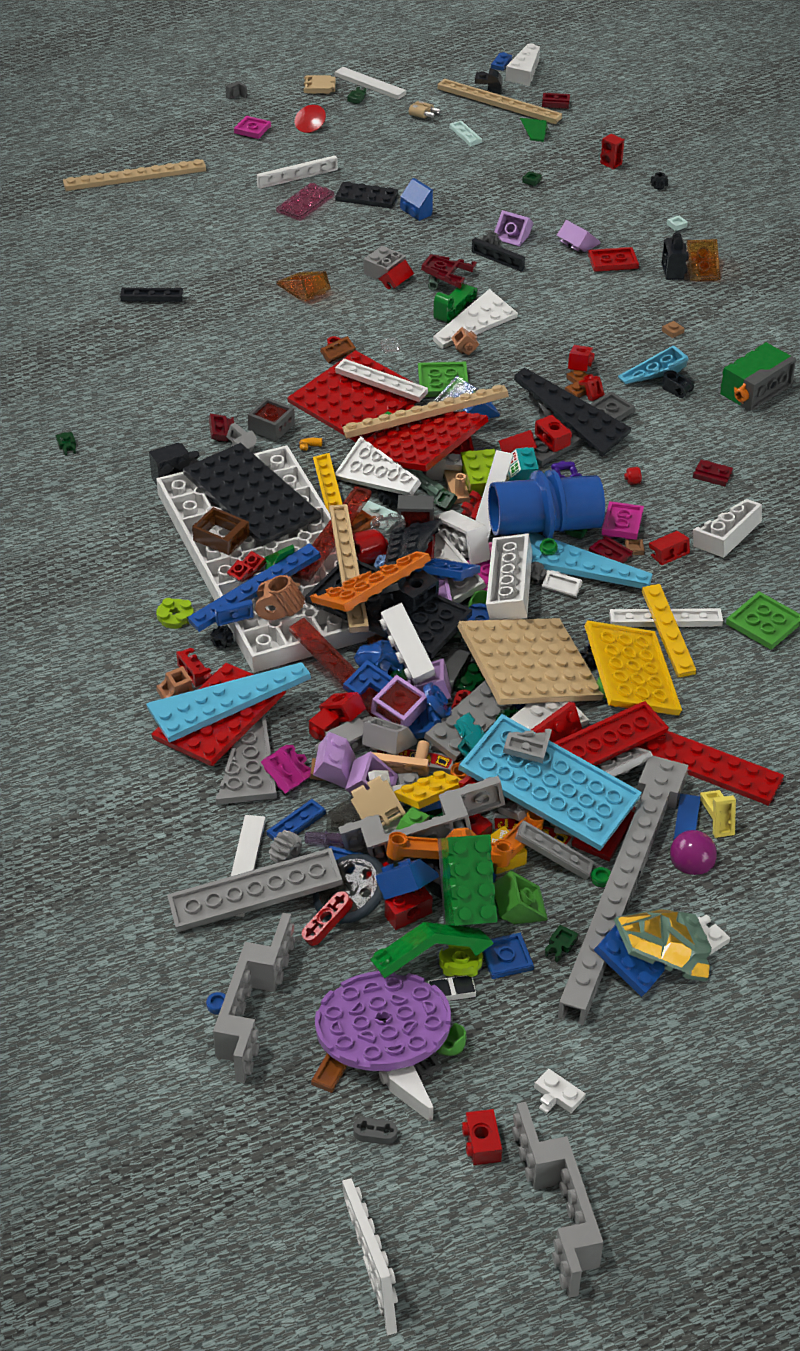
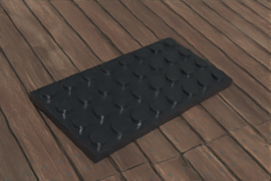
M242 443L183 468V474L224 512L249 521L250 536L261 546L321 519V513Z
M357 560L360 575L371 571L372 574L380 571V569ZM338 564L305 596V602L348 621L346 612L312 603L310 598L313 594H317V596L325 594V589L330 587L342 586ZM396 590L372 595L365 602L369 631L388 639L389 635L386 630H383L379 620L382 619V611L399 604L397 602ZM440 595L435 596L414 612L404 607L428 657L431 659L459 630L457 627L459 621H467L472 616V609Z

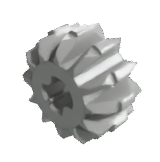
M284 830L279 832L277 837L274 838L273 843L270 844V859L275 863L297 858L299 853H301V838L291 831Z

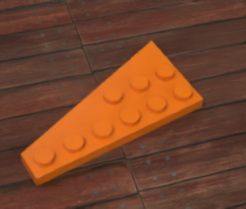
M416 551L397 559L396 564L380 566V571L373 574L371 571L344 581L341 587L325 589V594L320 596L313 594L310 596L312 603L344 612L354 609V606L366 602L372 595L381 593L382 589L402 577L409 576L412 571L424 567V564L431 561L428 553Z

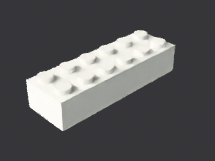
M529 534L493 538L486 599L489 620L527 618L532 563V547Z

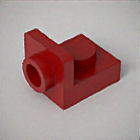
M590 374L584 376L583 380L578 381L579 385H585L589 401H594L605 395L600 376Z

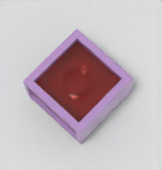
M396 675L372 699L371 713L380 719L409 727L426 709L427 698L425 693Z

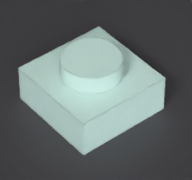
M681 216L667 219V225L674 231L687 228L688 222Z

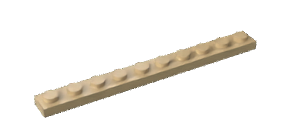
M443 79L438 83V89L444 92L453 93L538 120H547L549 123L556 124L562 119V113L448 79Z
M196 159L189 162L182 161L180 163H168L161 166L154 165L147 168L140 167L138 169H125L118 172L111 171L104 174L97 173L90 176L83 175L76 178L69 177L63 179L65 191L203 172L206 171V165L203 160Z
M495 385L491 389H479L475 393H464L456 398L448 397L444 401H433L425 406H414L409 410H398L390 415L382 414L378 418H366L362 422L346 424V426L342 427L343 433L347 439L509 397L508 390L504 385Z
M347 504L329 506L341 584L360 575ZM365 602L359 603L354 606L353 610L346 612L350 633L369 631Z

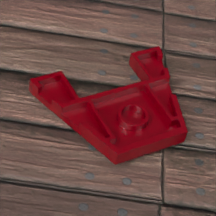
M430 254L422 264L421 270L457 288L462 287L465 278L454 275L455 270L460 268L473 272L477 266L475 261H472L470 264L464 263L463 259L452 261L449 260L450 257Z

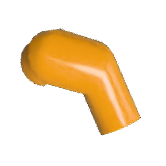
M301 439L299 448L300 450H308V446L322 447L323 439Z

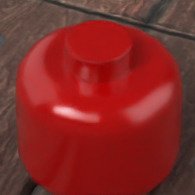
M639 467L627 468L624 479L627 480L628 484L641 483L642 474Z

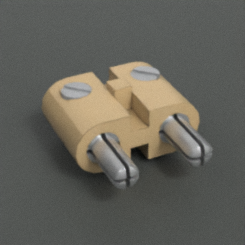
M416 101L415 104L413 103L409 107V115L424 119L427 117L434 118V113L440 114L441 111L434 108L433 104L423 101Z

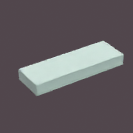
M462 121L449 124V128L469 146L482 143V138Z

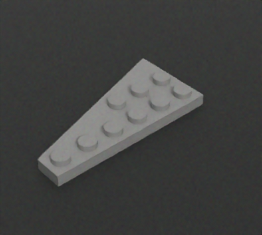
M265 715L234 744L225 768L224 778L220 784L219 793L215 799L216 805L277 798L275 780L265 771L264 766L261 764L265 757L271 755Z

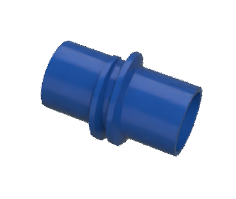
M554 469L547 470L545 473L540 470L534 471L529 480L492 482L488 491V513L492 532L495 536L541 532L545 539H552L554 531L601 528L605 517V496L602 482L597 475L560 478Z

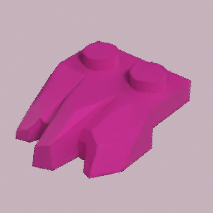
M285 745L261 761L265 771L272 776L278 788L285 794L307 780L311 773V768L304 764L307 761L305 754H297L294 745Z

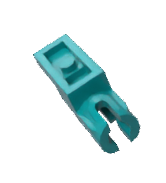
M470 712L460 717L456 724L453 725L460 737L463 738L457 748L465 757L485 734L479 724H473L475 718Z

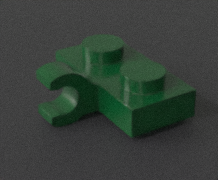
M468 662L454 685V691L468 690L472 692L485 681L477 664Z

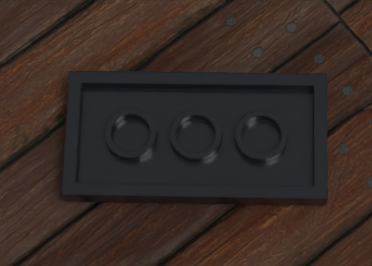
M342 182L335 196V201L391 209L397 198L398 189L379 187L377 185L370 186L363 183Z

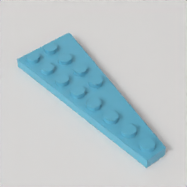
M525 533L529 534L531 542L532 562L542 563L546 570L641 589L642 587L650 586L652 573L555 540L558 545L557 552L553 555H544L540 551V544L545 539L544 536L538 533Z
M300 662L152 701L146 705L148 711L170 743L311 679V675L304 664Z

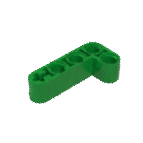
M463 284L461 288H456L450 295L438 292L434 298V319L450 323L465 309L467 302L470 303L476 298L478 289Z

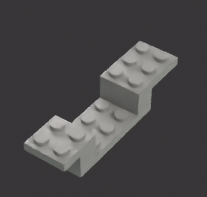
M499 776L489 777L483 781L467 784L464 787L448 790L440 794L439 799L443 816H437L431 820L415 823L409 827L393 830L392 832H402L410 837L439 839L446 838L456 828H469L471 830L469 816L505 805ZM379 815L368 816L362 820L349 822L344 826L338 827L345 850L357 853L367 850L370 856L378 859L382 864L384 862L393 864L411 858L404 857L401 860H392L386 855L388 839L391 833L385 834Z
M282 913L271 946L249 942L244 943L213 1030L216 1058L234 1061L236 1082L245 1083L247 1075L252 1074L253 1056L257 1057L260 1043H257L259 1030L255 1027V1019L239 1016L244 1015L246 1008L245 999L250 997L252 988L275 992L277 985L282 984L284 976L282 970L283 967L288 966V952L293 950L295 945V937H292L294 924L291 923V914Z
M517 1103L516 1113L513 1114L515 1127H512L514 1141H519L520 1144L518 1148L520 1160L525 1161L527 1166L525 1167L526 1179L528 1182H532L534 1190L559 1185L562 1197L566 1196L568 1201L566 1203L568 1216L573 1218L575 1222L574 1225L557 1229V1238L553 1240L555 1252H552L554 1266L559 1267L561 1272L559 1274L561 1288L567 1290L569 1298L579 1296L582 1271L600 1267L603 1239L568 1137L539 1142L527 1103Z

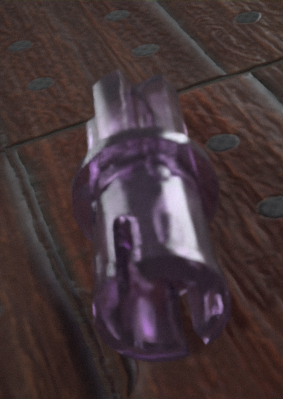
M325 830V832L305 833L306 844H322L324 847H327V845L344 846L340 833H330L328 830Z

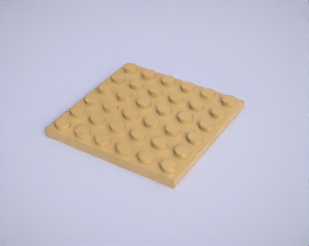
M560 618L459 621L457 627L498 705L602 700L604 694L599 691L597 681Z

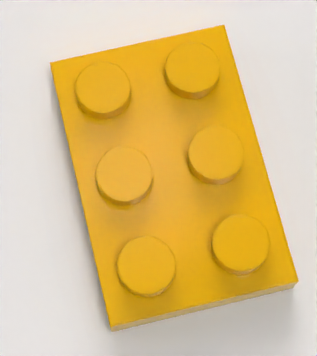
M436 771L429 777L419 778L415 783L403 785L401 789L394 791L400 802L421 809L439 801L440 794L448 790L460 788L458 782L462 779L444 771Z

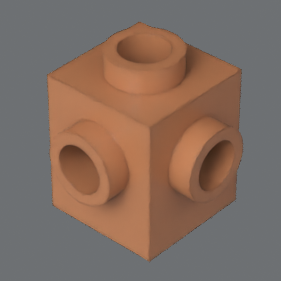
M463 327L451 337L455 348L460 353L464 352L470 355L479 346L476 334L473 331H467Z

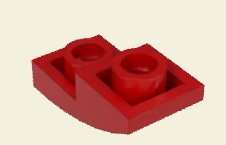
M251 551L243 561L237 560L227 571V575L243 582L257 573L267 563L266 559Z

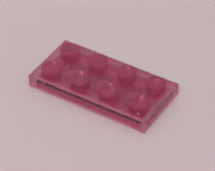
M309 183L276 207V212L301 221L332 198L334 191L315 183Z

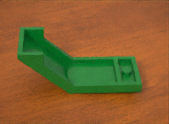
M423 922L385 949L382 948L376 951L370 960L385 979L436 943L470 947L475 956L494 943L479 928Z

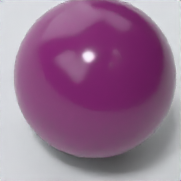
M688 830L679 834L672 842L670 859L672 864L681 872L700 875L710 871L715 865L717 848L714 841L706 833L698 830Z

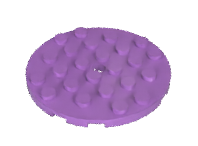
M374 971L349 978L341 982V987L335 991L330 990L321 1000V1006L316 1011L315 1028L320 1045L337 1061L357 1069L389 1072L413 1066L436 1052L445 1042L450 1032L451 1010L444 993L436 985L431 986L424 982V978L411 973L405 976L397 975L394 972L384 979L379 971ZM386 1018V1023H384V1021H380L379 1019Z

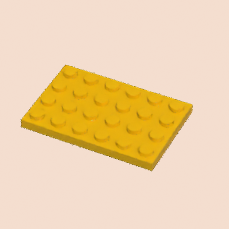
M587 620L584 627L608 705L630 708L646 701L657 713L679 716L682 708L655 631Z

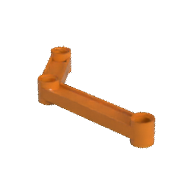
M529 810L526 817L502 839L496 840L495 843L491 842V860L493 865L500 868L507 867L510 860L526 846L515 839L519 825L523 820L542 831L545 819ZM392 832L389 835L386 855L392 860H401L404 857L439 859L438 838L410 837L402 832Z

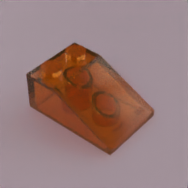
M717 239L687 240L686 252H689V260L686 261L690 281L721 280Z
M326 271L298 272L276 281L278 286L296 298L305 299V301L313 299L315 295H323L326 293L325 291L331 289Z

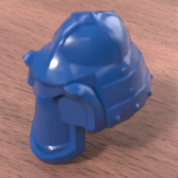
M380 640L370 645H362L354 656L355 662L359 667L368 660L387 674L389 670L393 672L397 669L399 671L405 667L403 663H399L396 656L397 651L392 649L388 640Z

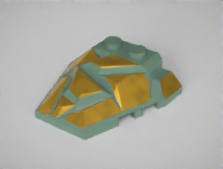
M656 909L617 916L614 919L628 954L651 964L655 961L666 964L665 970L671 972L673 968L682 971V977L698 981H706L708 979L710 964L707 957L711 954L712 947L696 914Z

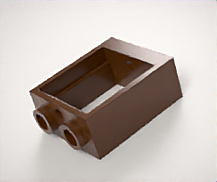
M214 507L192 526L193 541L226 555H230L250 536L249 521ZM217 525L230 532L223 538L209 532V530Z

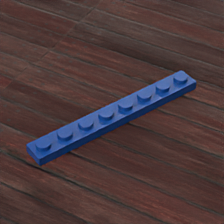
M310 543L188 616L189 623L198 632L204 630L216 622L215 608L250 599L253 600L258 597L257 589L262 582L279 575H288V577L294 575L320 559V552Z

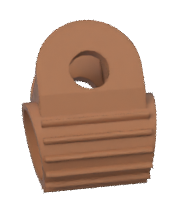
M279 575L262 582L258 586L257 596L259 599L256 602L255 611L263 619L277 620L296 614L303 608L306 599L290 576ZM268 605H272L276 609L273 611H269L265 607Z

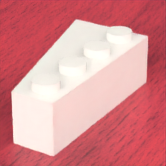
M527 44L506 66V81L530 86L539 62L540 46Z
M746 499L730 508V512L719 514L716 520L705 522L702 528L696 527L693 529V546L724 558L762 522V504Z
M454 510L434 515V520L441 518L443 526L438 528L453 546L461 551V555L464 558H469L470 564H478L491 559L488 543L489 532L486 525Z
M400 603L382 611V619L379 620L380 624L389 635L388 640L391 646L395 647L397 651L396 656L399 663H403L406 668L404 673L407 679H412L415 685L435 676V669L403 604Z

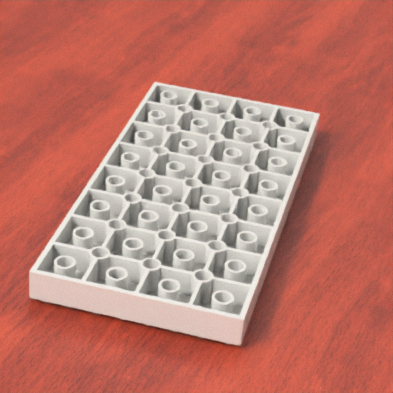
M287 445L255 453L254 455L321 513V519L264 546H261L249 536L230 555L193 541L192 526L213 507L219 510L222 509L190 481L183 472L156 478L158 495L214 601L265 570L264 565L257 573L243 582L227 575V571L237 560L243 561L251 551L266 557L292 544L295 547V552L309 543L320 552L321 558L290 576L294 582L300 583V592L304 598L338 564L330 513ZM217 525L209 530V532L223 538L230 532ZM258 597L252 600L253 618L227 624L232 633H234L233 636L253 673L361 643L375 635L371 631L350 633L348 621L306 602L303 608L292 616H285L277 620H266L258 616L255 611ZM268 605L265 607L269 611H273L276 609L272 605Z

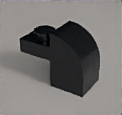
M490 68L489 73L483 71L476 72L475 84H488V92L501 95L503 80L497 70Z

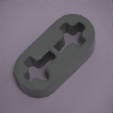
M359 1118L353 1124V1135L362 1142L392 1144L397 1139V1126L389 1120ZM362 1127H367L365 1132H361ZM385 1130H390L388 1135H384Z

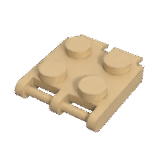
M306 75L304 77V93L329 94L330 92H335L336 78L331 77V75Z
M380 776L367 782L369 790H366L364 785L351 791L353 796L351 803L361 820L368 816L379 815L380 820L384 821L382 826L386 825L388 827L391 825L390 822L406 814L388 781H382Z

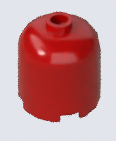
M370 529L352 532L356 556L359 561L371 565L375 563L379 555H386L388 541L380 531Z

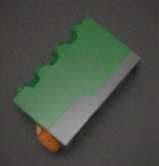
M765 342L758 346L755 351L752 350L744 357L737 359L734 364L731 363L723 369L720 394L743 408L752 411L792 385L796 358Z
M456 828L446 838L438 839L444 924L457 926L497 922V909L494 899L495 885L493 883L494 871L491 860V834L476 835L469 828Z

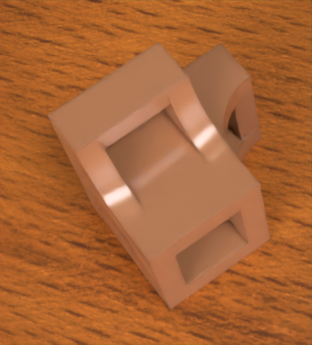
M183 666L165 673L164 681L157 685V692L162 699L193 691L192 679Z

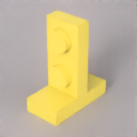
M720 790L701 792L700 800L713 819L714 837L735 835V797L733 795L723 796Z

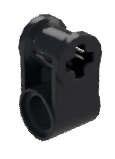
M668 370L664 373L662 388L679 398H684L687 392H691L694 389V383L691 379L678 374L676 371Z

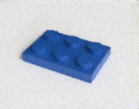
M432 558L431 561L424 564V567L416 569L414 572L424 570L430 575H437V578L440 579L450 577L453 578V581H463L464 578H472L473 575L480 573L481 565Z
M616 924L594 948V951L641 997L647 993L665 970V965L659 961L651 964L628 954Z

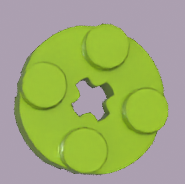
M172 598L163 599L162 604L158 606L156 611L157 620L164 627L171 629L181 628L186 623L188 625L187 617L194 613L191 601Z
M448 945L447 949L443 951L442 948L439 952V966L443 969V974L446 976L467 975L474 977L478 974V970L483 964L482 952L475 956L470 947Z

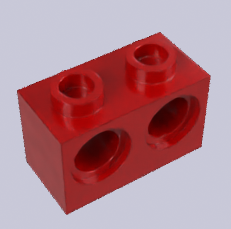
M612 133L602 138L600 163L611 169L622 165L625 139Z

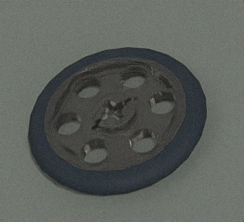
M360 853L349 854L336 860L343 885L313 893V902L317 913L337 892L343 891L349 895L354 906L337 924H348L363 919L373 912L383 900V894L380 891L375 876L382 872L381 868L384 866L378 859ZM355 867L351 874H346L349 868ZM367 872H372L368 879H363ZM345 882H347L349 886L352 887V890L355 893V895H353L352 892L348 890V887L345 884ZM372 890L368 897H362L365 891ZM327 915L323 919L329 921L332 915Z

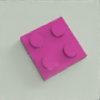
M246 116L234 127V133L259 139L271 127V121Z

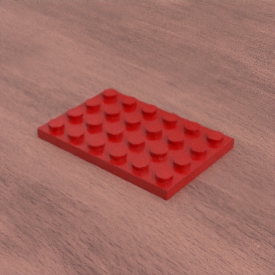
M225 663L199 689L254 674ZM286 690L169 743L160 727L151 733L152 738L209 766H213L286 694Z

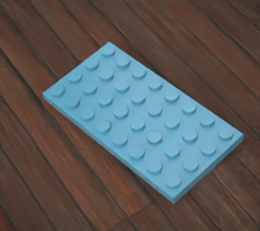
M501 714L459 764L458 770L479 782L489 777L499 776L503 796L601 851L639 800L642 792L550 740L543 764L503 753L508 733H522L531 730Z

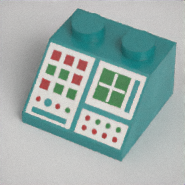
M516 448L512 452L513 458L506 481L529 480L532 472L539 470L534 448Z

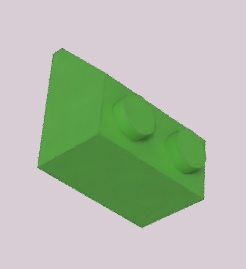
M512 870L494 883L495 899L499 909L498 913L503 920H507L512 924L546 921L548 919L538 885Z

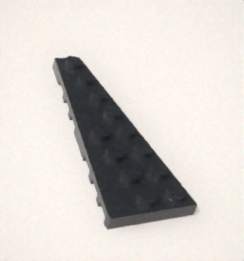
M525 367L514 376V381L525 390L534 394L536 400L543 402L546 409H551L557 419L569 429L571 428L577 432V436L580 439H585L588 442V446L590 448L594 447L601 457L631 433V427Z
M441 518L421 524L416 522L406 528H395L390 533L384 565L396 564L397 559L416 551L425 553L429 547L428 543L434 539L433 535L439 532L438 527L443 526ZM402 577L382 589L381 594L399 590L406 581V578Z

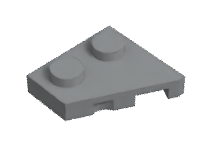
M545 729L543 733H534L533 730L522 733L510 732L508 733L503 753L543 764L552 729Z

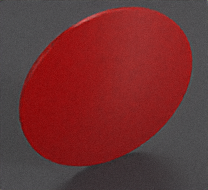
M319 105L303 107L295 117L294 123L296 128L304 133L318 130L325 122V110Z

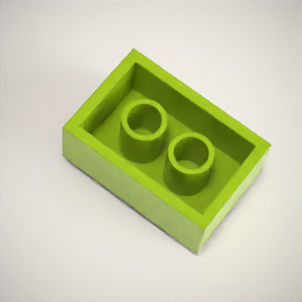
M495 449L461 452V472L466 475V486L469 494L473 490L478 492L481 497L483 496L495 456Z

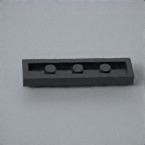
M476 237L472 239V253L520 272L525 269L524 256Z
M122 287L120 301L182 302L184 291L183 288Z

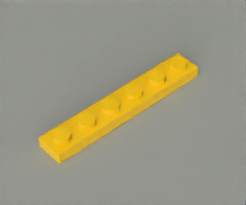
M330 453L313 457L325 507L329 511L330 505H343Z
M656 584L642 587V594L677 678L696 675L695 665L661 585Z

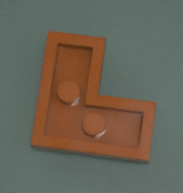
M579 370L567 373L566 378L573 384L566 386L565 390L578 398L586 395L585 385H579L578 381L583 380V377L588 374Z

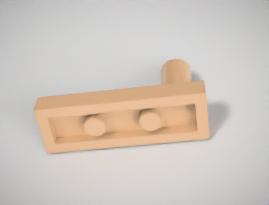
M444 470L443 476L449 492L454 493L458 497L454 504L464 503V501L470 502L466 486V475L458 470Z
M421 740L418 742L415 758L372 752L395 773L418 772V776H429L430 768L427 755L430 744L427 741Z

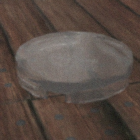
M389 513L387 517L383 515L375 517L370 522V529L378 530L383 535H390L395 528H405L406 522L402 515Z

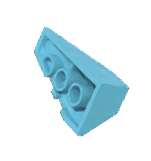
M673 345L620 374L618 378L624 384L662 377L668 370L678 373L687 366L688 356Z

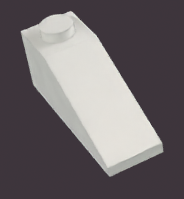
M414 1065L389 1072L379 1071L382 1084H387L391 1093L428 1121L433 1120L434 1107Z

